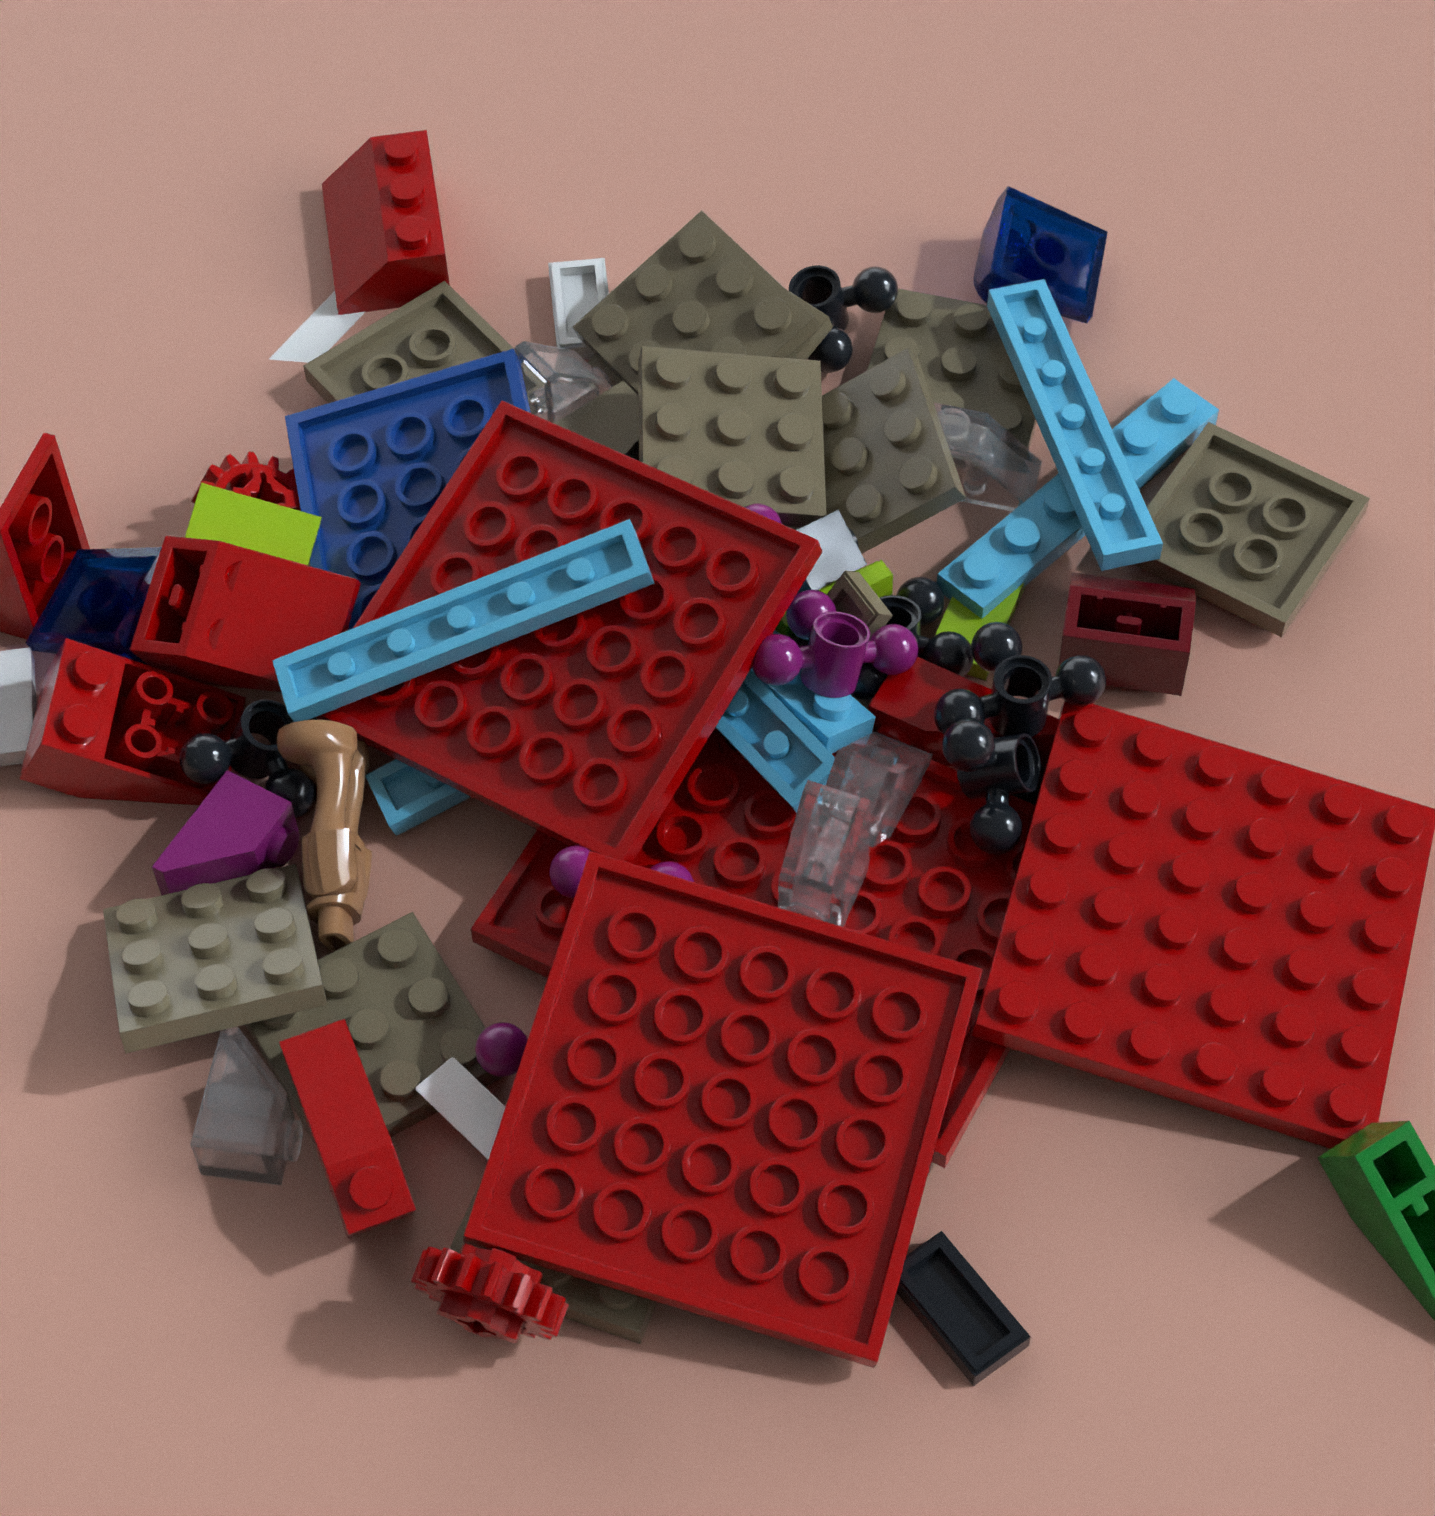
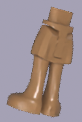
M303 720L290 723L279 729L277 733V748L284 759L299 764L300 770L317 786V804L311 833L302 836L303 884L306 892L313 898L307 904V914L312 921L318 924L319 940L329 950L336 951L354 942L353 925L361 921L364 901L369 888L372 851L365 848L363 840L358 836L365 776L369 768V746L365 741H357V732L351 726L329 720Z

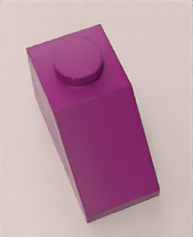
M227 770L153 864L152 869L161 895L187 890L197 884L217 883L251 875L261 869L284 866L294 855L300 837L292 803Z

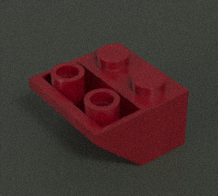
M1072 572L1059 665L1071 656L1086 655L1094 658L1103 667L1106 675V686L1182 696L1192 641L1196 606L1195 589Z

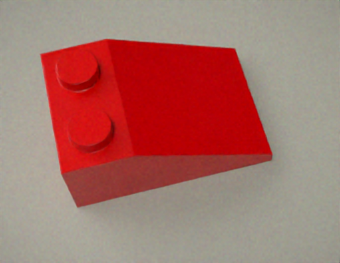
M44 432L0 507V632L37 643L42 638L90 551L56 437Z

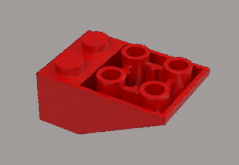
M165 536L130 651L149 666L204 684L281 692L272 660L347 631L361 582L355 578L222 541Z
M66 638L44 674L19 779L84 799L200 805L217 782L199 784L187 778L179 764L180 750L186 740L199 733L214 734L222 740L229 739L243 713L246 697Z

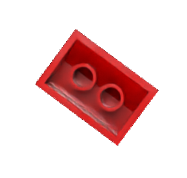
M427 130L370 137L322 183L338 315L400 308L443 281L449 284Z

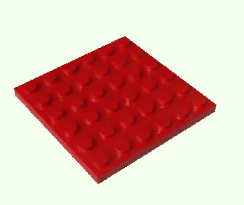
M501 401L353 628L628 519L631 520L637 533L654 584L315 718L318 720L335 721L353 727L357 732V740L365 741L367 745L568 846H582L592 852L633 863L751 670L760 644L768 635L773 634L822 554L821 546L815 538L505 401Z
M1064 701L971 1036L1330 1149L1370 1123H1378L1435 830V809L1093 703L1087 706H1074Z
M589 851L464 1232L463 1243L488 1250L495 1248L528 1263L874 1368L879 1360L983 969Z

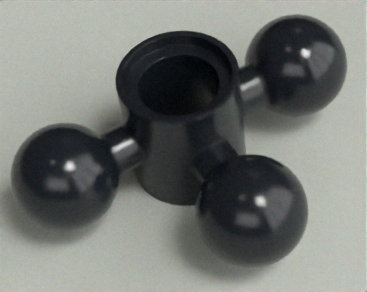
M809 266L793 276L788 290L829 316L833 325L831 331L808 357V360L820 361L821 371L826 373L837 372L849 363L852 357L853 346L850 337L845 332L849 322L847 307L858 305L869 313H881L889 309L894 304L898 295V284L890 271L877 266L868 267L855 277L853 285L841 287L837 273L826 266Z
M914 577L908 579L900 586L896 596L880 597L881 601L893 615L886 625H901L913 633L918 643L917 657L962 677L970 671L974 658L971 652V644L963 635L947 631L941 632L931 639L921 636V626L934 622L941 615L944 608V594L935 581L926 577ZM863 663L856 689L850 695L863 700L874 698L888 675L878 671L871 663Z
M991 622L982 626L975 633L971 643V652L975 662L982 669L994 673L991 694L979 697L966 689L950 690L937 701L934 709V721L943 735L957 721L974 719L985 723V719L989 718L993 728L1003 736L1026 733L1033 737L1045 726L1049 701L1062 698L1065 702L1074 706H1087L1097 701L1105 690V671L1094 658L1086 655H1075L1064 660L1056 670L1055 676L1052 677L1050 670L1042 661L1031 656L1021 655L1022 641L1020 635L1012 626L1003 622ZM1013 696H1021V697H1025V698H1027V699H1019V698H1015V697H1013Z
M263 699L248 705L229 739L222 740L214 734L199 733L186 740L180 750L179 764L181 770L193 782L199 784L217 782L229 770L231 765L235 771L248 778L260 779L269 777L264 789L290 801L295 818L307 813L315 800V787L312 780L303 771L289 768L277 748V733L279 729L294 722L288 715L286 706L277 701ZM251 733L264 736L271 745H264L258 742Z
M963 719L957 721L948 728L943 737V754L948 763L956 768L958 781L963 793L970 799L986 798V804L981 806L971 818V838L975 845L986 853H1006L1017 845L1022 835V822L1018 813L1009 806V795L1011 794L1035 805L1045 769L1041 765L1038 748L1033 738L1026 733L994 737L991 730L978 720Z

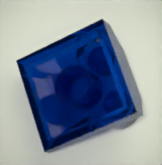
M1007 186L997 199L983 230L973 277L975 289L981 299L987 303L990 289L1045 279L1060 315L1087 324L1093 316L1108 232Z
M162 547L78 549L25 643L32 651L57 654L64 640L68 638L146 664L130 651V647Z

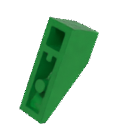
M1410 1120L1370 1123L1317 1158L1351 1219L1435 1321V1165Z

